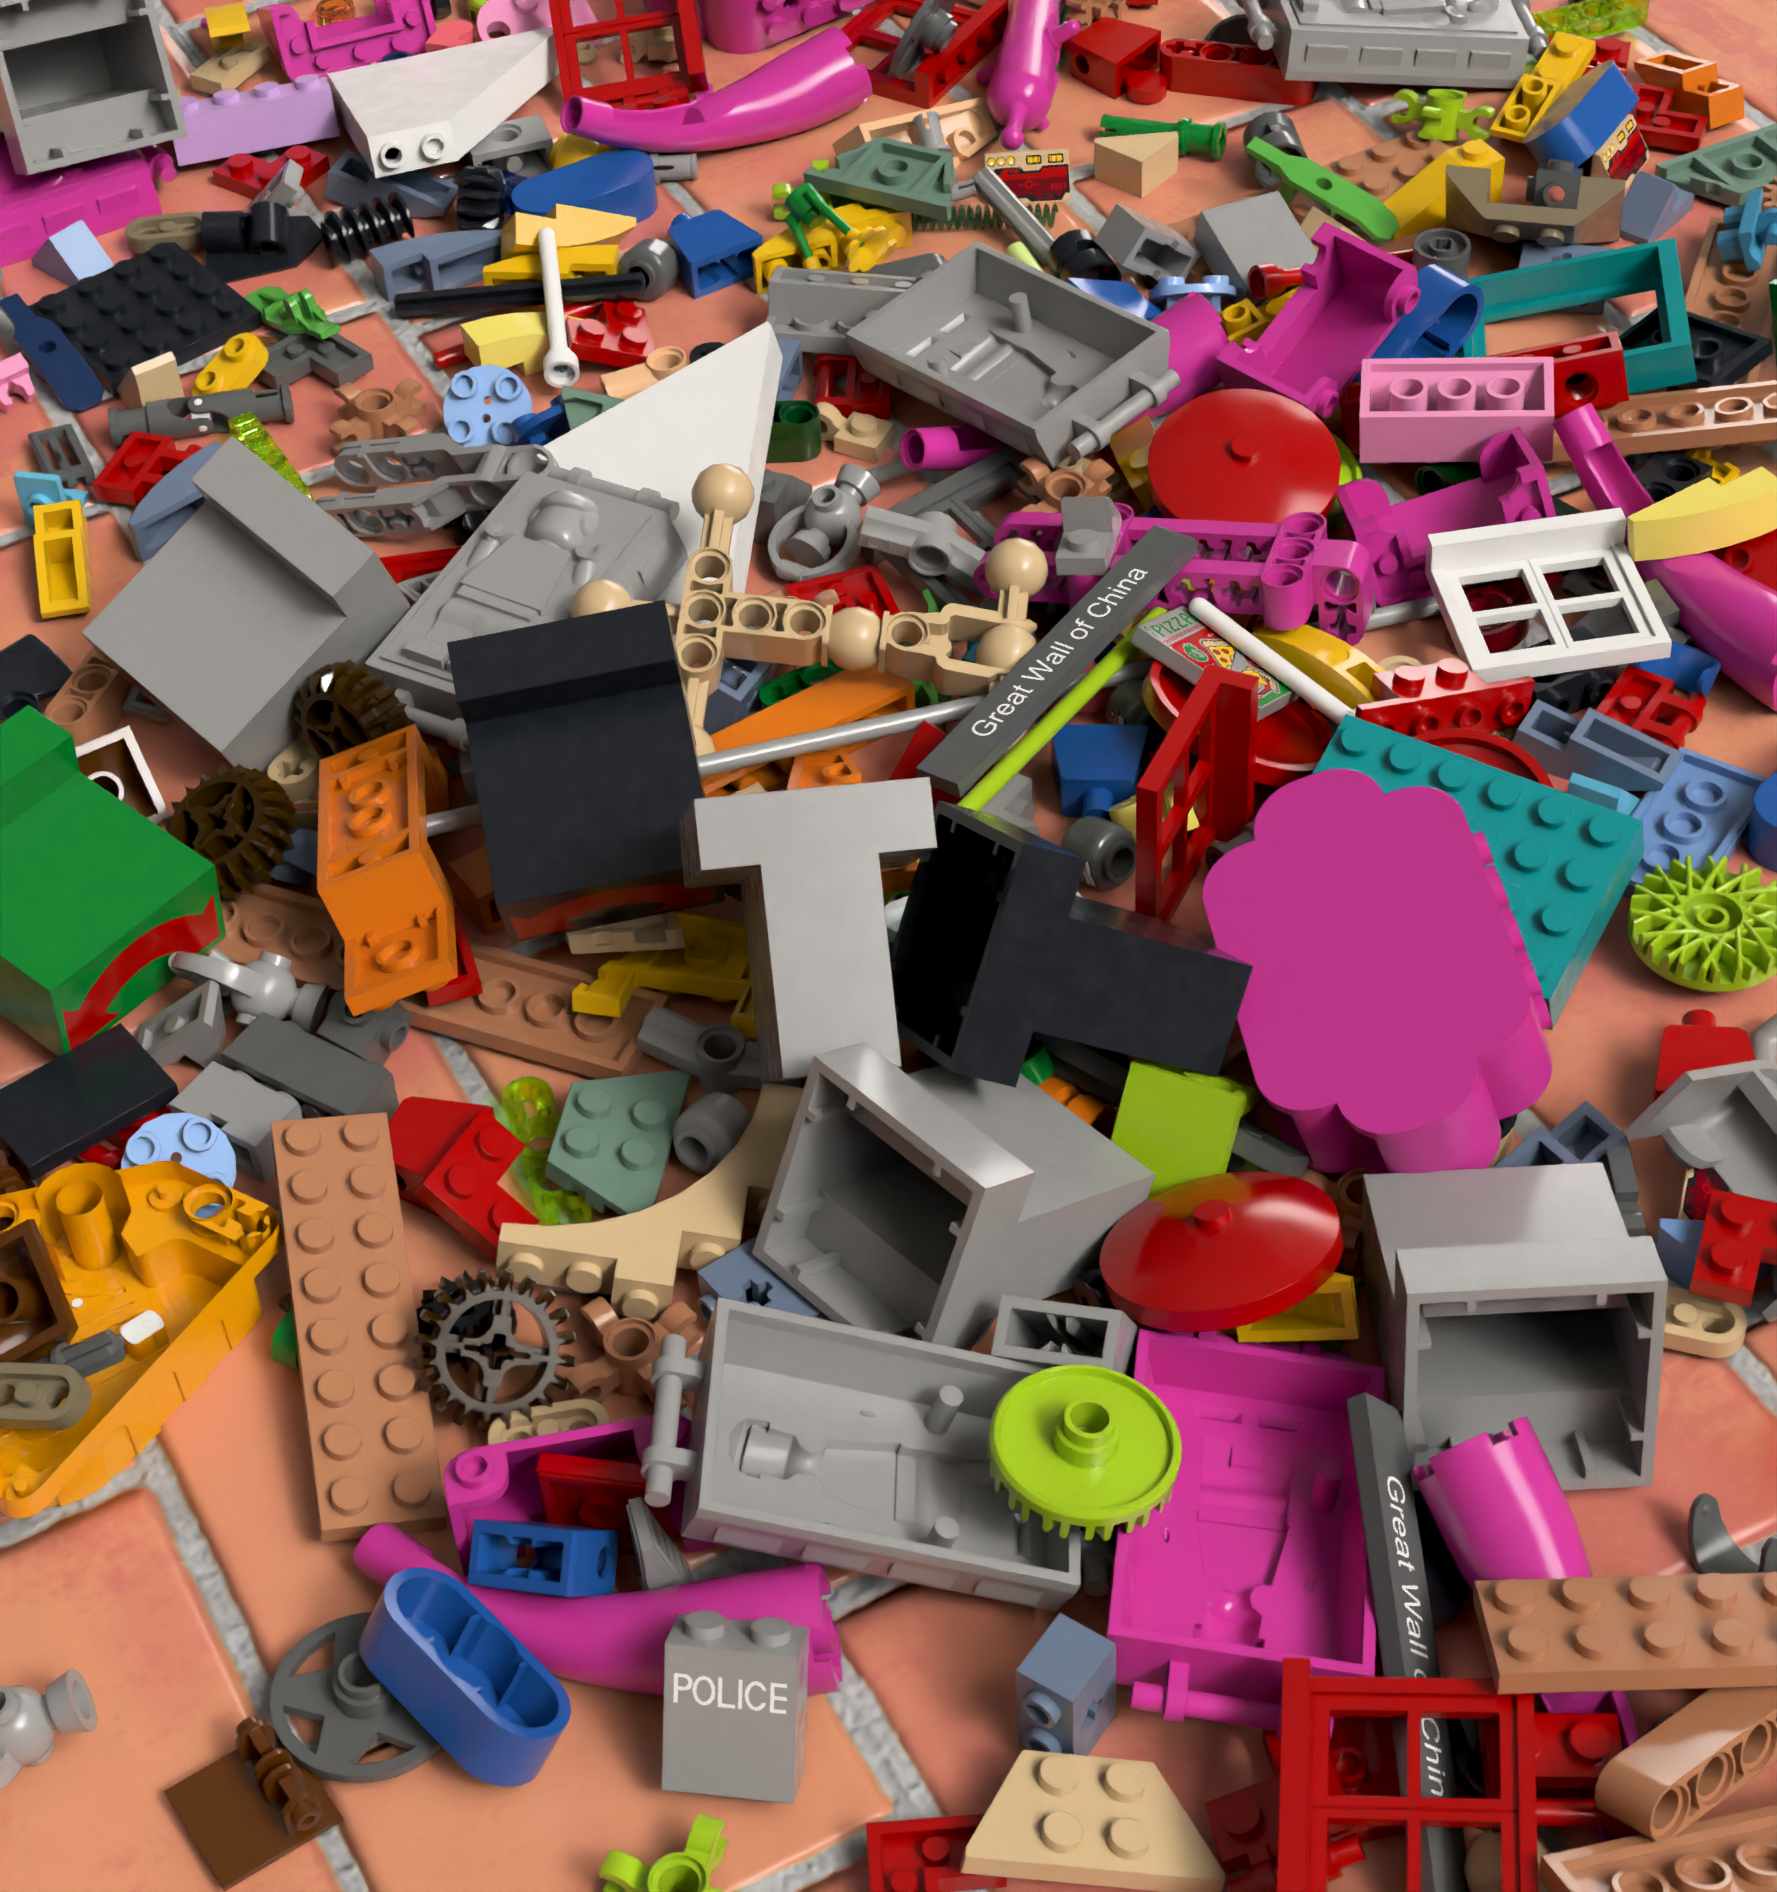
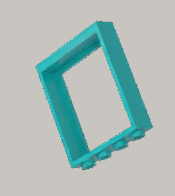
M1675 237L1465 279L1482 290L1484 307L1476 329L1458 352H1456V358L1487 356L1485 323L1655 290L1663 344L1623 351L1628 394L1697 381ZM1575 374L1568 378L1566 383L1577 384L1583 381L1587 375Z

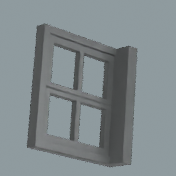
M1007 445L888 509V511L915 518L930 511L945 513L954 519L978 543L976 544L977 547L988 552L995 546V532L974 513L975 510L1014 489H1017L1032 504L1036 505L1042 500L1036 495L1027 494L1018 485V480L1027 475L1020 468V463L1025 459L1010 445ZM1011 530L1010 534L1016 535V531ZM861 546L860 556L869 565L887 560L921 594V591L928 588L940 612L945 605L950 603L997 611L998 600L989 598L974 606L943 574L939 576H924L910 567L908 558ZM1046 579V582L1051 583L1052 580Z

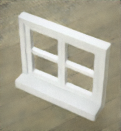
M1621 507L1428 534L1425 575L1460 660L1465 662L1486 683L1526 676L1537 677L1670 658L1672 641L1624 544L1627 519ZM1603 565L1615 592L1554 600L1543 574ZM1522 577L1533 601V604L1472 612L1461 585ZM1622 606L1634 631L1632 634L1573 642L1561 614ZM1540 617L1552 644L1490 654L1479 626Z

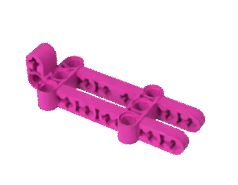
M1114 503L1121 514L1122 526L1108 571L1154 525L1196 538L1198 552L1144 608L1161 607L1174 610L1183 605L1189 609L1191 600L1201 597L1223 613L1263 615V622L1266 626L1276 630H1291L1304 625L1310 616L1314 604H1318L1320 630L1345 641L1351 646L1358 644L1363 638L1374 605L1371 556L1367 549L1357 542L1327 539V522L1323 515L1315 512H1298L1286 517L1282 524L1134 517V510L1131 506L1124 503ZM1011 512L1004 516L994 534L995 546L1005 539L1017 538L1016 535L1010 534L1011 530L1018 531L1020 538L1034 542L1044 552L1048 565L1047 579L1052 580V582H1045L1041 590L1029 598L1028 601L1065 603L1069 604L1070 611L1104 577V575H1057L1055 557L1062 538L1057 536L1058 532H1064L1062 513ZM1038 531H1042V535L1036 534L1038 533ZM1207 540V544L1213 549V552L1205 551L1204 545L1200 544L1199 541ZM1227 540L1232 541L1230 554L1228 553L1230 545H1226ZM1248 542L1256 543L1257 550L1262 551L1261 554H1253L1252 547L1247 546ZM990 550L981 558L974 571L973 580L980 593L988 598L998 600V595L989 587L985 575L984 566L991 552ZM1339 570L1347 572L1350 575L1343 574L1339 572ZM1182 579H1190L1191 586L1195 587L1196 590H1188L1187 584L1181 582ZM1210 579L1215 580L1213 593L1211 592L1213 584L1209 583ZM1231 581L1239 582L1240 589L1245 590V592L1242 594L1236 593V587L1230 585Z

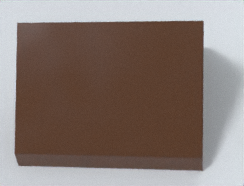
M129 725L75 747L79 770L86 777L156 825L161 824V820L171 817Z
M27 1219L0 1235V1363H31L51 1354V1350L55 1345L62 1342L70 1344L79 1327L34 1219Z

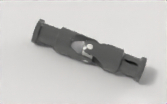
M289 383L281 384L280 388L252 391L249 387L205 395L146 402L145 407L117 410L116 407L108 408V421L114 447L121 446L132 431L180 439L210 433L257 428L258 423L283 419L287 422L295 421ZM188 414L192 415V419H183Z

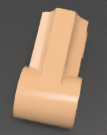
M672 346L653 350L648 355L647 362L601 375L599 381L602 394L627 400L688 366L686 354L682 349Z

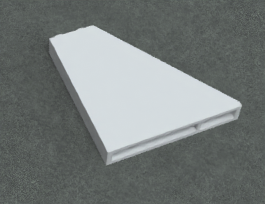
M547 27L333 72L327 75L335 113L375 178L458 161L499 126L501 122L506 120L559 74L553 28Z
M768 321L543 446L551 452L561 468L571 470L574 467L590 471L594 478L638 491L644 487L660 492L662 498L679 503V514L672 523L687 550L688 559L655 602L665 600V603L681 605L687 562L690 555L697 549H700L704 519L696 512L692 503L691 490L699 473L712 464L727 463L740 467L750 478L754 487L755 499L750 511L744 519L733 525L729 552L733 566V592L745 593L783 359L773 328ZM537 454L540 459L547 460L543 455ZM707 577L702 580L715 581L717 578ZM699 620L695 623L702 625L709 624L711 621Z

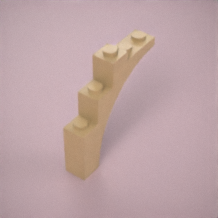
M763 1082L755 1114L737 1145L710 1173L678 1195L639 1212L598 1222L554 1226L502 1222L498 1240L495 1278H499L503 1268H509L514 1271V1281L517 1283H521L526 1275H531L537 1279L536 1284L572 1289L580 1293L611 1295L610 1306L616 1315L658 1321L663 1312L671 1306L677 1267L699 1271L740 1246L743 1222L761 1225L804 1088Z

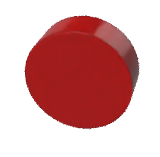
M1153 70L1134 72L1127 77L1126 95L1137 104L1151 105L1158 103L1167 95V78L1162 73Z

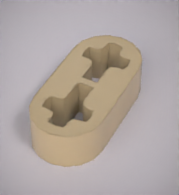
M301 737L293 741L268 766V776L272 780H276L285 789V794L289 797L290 801L304 800L319 788L318 761L313 754L306 753L308 745L305 739Z

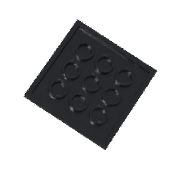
M175 242L156 244L150 250L140 255L119 261L114 267L94 276L82 278L77 284L58 293L46 295L38 302L28 306L36 316L51 320L57 325L91 367L104 389L113 397L119 395L117 388L133 366L172 351L177 367L226 344L233 336L249 333L264 326L260 310Z

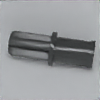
M107 1329L72 1345L64 1342L55 1345L51 1350V1354L31 1363L68 1365L85 1379V1377L122 1362L126 1356L123 1347L125 1342L120 1334H115L111 1329Z

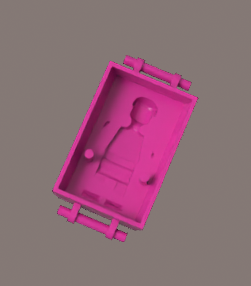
M4 133L0 134L1 268L33 258L49 237L81 219L93 236L97 237L124 228L137 218L162 215L152 179L161 177L166 182L175 179L177 172L173 167V159L165 149L158 148L156 144L138 148L145 156L144 160L133 149L31 175L15 174Z
M1139 1329L1133 1379L1151 1390L1171 1412L1179 1429L1182 1456L1169 1503L1165 1502L1162 1512L1159 1513L1153 1508L1148 1524L1144 1528L1135 1524L1134 1530L1130 1534H1127L1124 1523L1117 1526L1106 1638L1116 1643V1683L1132 1686L1130 1708L1162 1713V1720L1183 1723L1184 1717L1271 1730L1275 1731V1738L1281 1739L1283 1657L1311 1658L1313 1676L1375 1677L1376 1617L1346 1404L1348 1398L1363 1392L1384 1401L1385 1367L1350 1362V1354L1321 1350L1320 1343L1301 1341L1300 1346L1275 1342L1239 1343L1238 1337L1217 1334V1331L1177 1332L1167 1330L1166 1333ZM1330 1716V1739L1333 1732L1334 1718L1342 1720L1343 1716Z

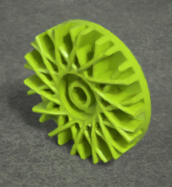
M1687 855L1684 864L1676 859L1672 860L1668 874H1665L1661 867L1656 865L1653 874L1647 873L1645 875L1643 886L1636 884L1634 895L1631 897L1627 921L1630 943L1638 957L1655 973L1683 987L1707 992H1731L1761 984L1777 974V881L1775 879L1766 887L1760 884L1761 868L1757 867L1748 871V864L1745 862L1741 865L1739 875L1727 872V856H1722L1717 864L1712 856H1706L1703 869H1692V857Z
M1074 1364L1051 1367L1030 1374L1013 1385L1003 1395L991 1419L986 1459H990L989 1476L996 1479V1493L1007 1488L1009 1491L1008 1506L1011 1510L1022 1507L1021 1519L1024 1522L1028 1520L1033 1510L1043 1516L1042 1529L1045 1532H1049L1058 1524L1059 1536L1065 1539L1068 1536L1070 1525L1086 1527L1085 1540H1092L1096 1530L1104 1541H1108L1111 1538L1114 1525L1124 1523L1127 1534H1130L1134 1530L1135 1524L1141 1528L1148 1524L1153 1508L1161 1513L1165 1502L1169 1503L1181 1463L1182 1444L1179 1429L1171 1412L1146 1386L1125 1374L1111 1369Z

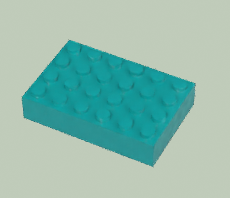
M1346 714L1312 774L1330 769H1351L1370 776L1380 786L1383 794L1405 787L1426 786L1448 793L1460 804L1471 833L1483 830L1494 863L1484 867L1494 864L1497 873H1499L1510 904L1509 906L1517 921L1526 952L1533 964L1553 1026L1548 1029L1553 1030L1644 855L1643 820Z

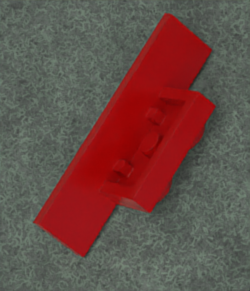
M1452 658L1416 667L1408 665L1399 666L1392 671L1373 674L1370 692L1380 701L1357 705L1355 717L1409 737L1439 729L1461 728L1491 732L1519 727L1529 712L1535 680L1530 676L1486 683L1465 662Z

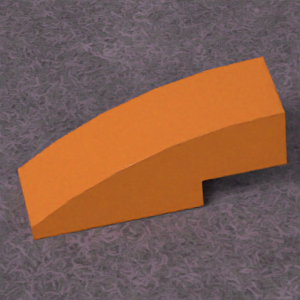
M1671 51L1661 52L1634 61V70L1645 84L1675 89L1671 109L1675 112L1707 116L1708 129L1745 118L1743 85L1718 79L1716 62Z

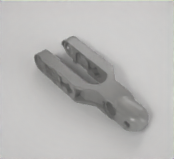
M445 433L347 442L341 446L334 460L335 475L348 485L371 487L432 482L425 485L377 489L374 493L349 495L348 492H340L338 496L318 498L314 503L333 516L337 522L357 538L431 532L467 511L494 509L526 470L548 476L551 467H559V464L550 451L537 444L508 447L496 444L462 447ZM537 454L543 455L547 460L540 459ZM386 457L397 460L401 465L391 462ZM349 461L357 462V463L360 464L363 468L357 467V466L353 465L352 463H350Z

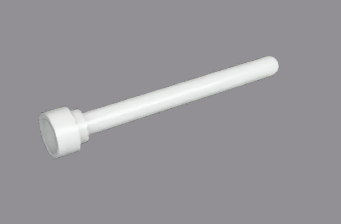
M543 227L538 232V243L550 350L543 358L544 379L549 385L562 388V386L568 387L573 385L579 379V362L576 354L567 345L555 233L551 228Z
M1201 597L1191 600L1189 611L1194 617L1337 725H1340L1346 714L1355 717L1356 708L1354 710L1349 708L1207 600Z

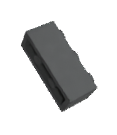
M266 1012L257 1017L221 1052L225 1067L233 1071L241 1070L251 1076L255 1082L276 1092L284 1091L295 1098L301 1106L303 1119L387 1112L389 1123L399 1107L393 1075L383 1065L359 1058L333 1042H326L305 1032L292 1021H282Z

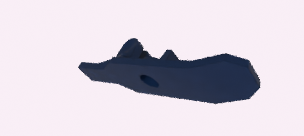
M18 293L1 299L0 308L15 328L13 337L15 344L23 352L26 360L31 362L39 372L42 380L51 387L64 409L81 414L100 406L104 395V387L91 367L57 325L51 320L36 316Z

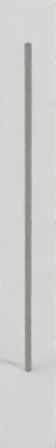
M1434 596L1376 608L1374 614L1371 613L1365 631L1442 613ZM1319 621L1306 623V625L1320 630ZM1150 657L1127 662L1101 689L1120 685L1132 678H1145L1155 659ZM1090 671L1082 672L1057 698L1065 697ZM988 693L700 755L698 760L701 776L916 730L920 727L923 720L935 725L962 720ZM479 804L426 815L427 837L482 825Z

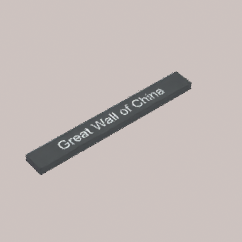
M1154 525L916 767L918 778L930 777V785L932 787L961 798L1198 552L1196 538Z
M1363 1392L1348 1398L1346 1406L1384 1677L1441 1678L1402 1411ZM1389 1717L1400 1797H1407V1718ZM1421 1718V1797L1458 1798L1447 1718ZM1404 1826L1407 1842V1826ZM1421 1827V1892H1470L1463 1871L1466 1855L1463 1828Z

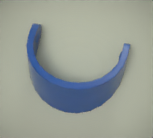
M1673 641L1670 658L1628 663L1631 666L1675 681L1676 687L1691 693H1700L1704 697L1708 696L1722 666L1721 662L1711 654Z

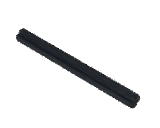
M642 273L560 279L563 303L640 297L645 295L646 292L645 278ZM543 281L399 293L394 297V305L397 316L409 317L545 305Z

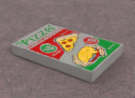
M1183 605L1137 626L1131 639L1134 646L1195 686L1208 664L1258 676L1257 722L1296 701L1299 697L1298 694L1194 617L1189 609Z

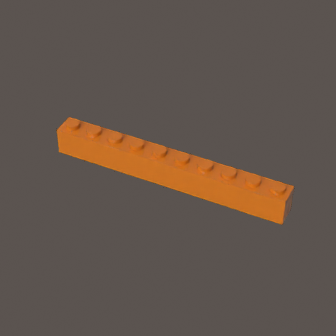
M878 662L867 670L850 671L845 669L710 735L716 746V752L916 709L914 683L906 677L894 675L887 669H884V673H879ZM883 737L816 752L846 750L848 754H851ZM795 756L709 775L708 778L703 780L706 798L729 796L756 782L767 792L776 791L788 785ZM486 845L447 863L456 903L485 935L503 927L504 923L495 903Z

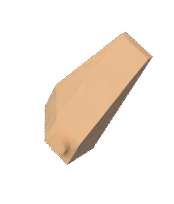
M979 97L859 124L832 143V146L837 156L848 150L857 149L863 143L877 137L919 145L912 120L915 116L922 113L926 129H929L930 125L926 112L934 111L939 114V122L945 144L951 147L954 168H956L998 134L984 98Z

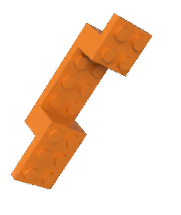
M416 724L319 760L317 891L344 940V1000L353 1017L370 1010L374 1012L385 1010L395 1004L397 1000L420 991H435L446 985L449 980L458 977L454 893L427 841L426 815L449 810L447 766L439 750L431 754L429 753Z

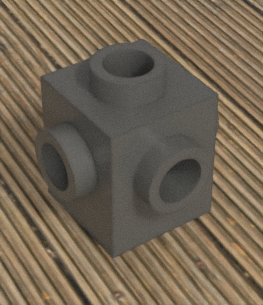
M1549 159L1548 165L1539 166L1537 176L1529 175L1525 202H1533V206L1577 210L1583 168H1574V161ZM1560 186L1564 190L1565 196L1561 201H1552L1549 198L1548 190L1551 187Z
M343 988L331 999L327 1010L328 1015L317 1033L327 1042H333L359 1058L384 1065L391 1052L396 1051L404 1043L409 1032V1023L413 1016L398 1003L399 999L385 1010L377 1012L370 1010L353 1017L344 1000Z

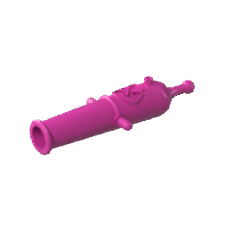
M1012 0L998 54L994 58L995 62L977 72V81L982 85L989 84L987 104L992 118L1004 128L1000 134V142L1006 150L1014 151L1022 146L1024 142L1023 131L1036 128L1039 132L1046 129L1049 125L1046 116L1051 108L1052 99L1058 84L1059 74L1056 71V67L1060 61L1061 43L1074 37L1080 31V25L1076 20H1068L1059 25L1061 6L1065 0Z

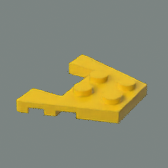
M675 913L683 930L686 947L679 949L629 951V954L620 961L609 960L598 969V979L590 986L581 983L572 992V1010L574 1012L615 1018L621 1017L635 987L638 986L658 989V991L667 995L688 993L709 996L717 1002L737 1000L738 1003L731 1015V1026L741 1031L743 1036L757 1038L745 922Z

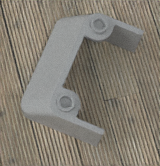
M1759 1059L1685 1071L1623 1131L1630 1141L1661 1135L1666 1141L1665 1146L1668 1153L1679 1164L1699 1169L1714 1167L1733 1193L1777 1203V1064L1769 1060ZM1772 1265L1773 1287L1777 1293V1266ZM1777 1299L1762 1312L1768 1322L1777 1320Z

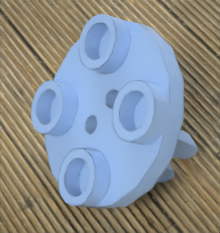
M1227 275L1202 277V283L1185 284L1184 277H1163L1158 279V285L1155 286V289L1148 291V301L1165 305V310L1192 291L1195 294L1200 292L1217 313L1221 311L1220 302L1233 300L1237 297V288L1229 285V276Z
M491 364L472 367L467 371H460L455 374L443 404L444 423L451 439L462 447L493 444L506 447L516 446L512 439L514 431L511 423L522 415L533 413L531 395L524 382L507 368ZM487 398L492 399V402L489 405L485 404ZM486 416L491 418L488 423L484 422Z
M188 1112L163 1114L144 1123L127 1142L121 1160L122 1169L157 1161H171V1155L178 1152L182 1156L179 1164L233 1188L237 1177L236 1154L226 1134L208 1119ZM217 1203L204 1205L196 1211L194 1216L205 1219L215 1214L222 1205Z

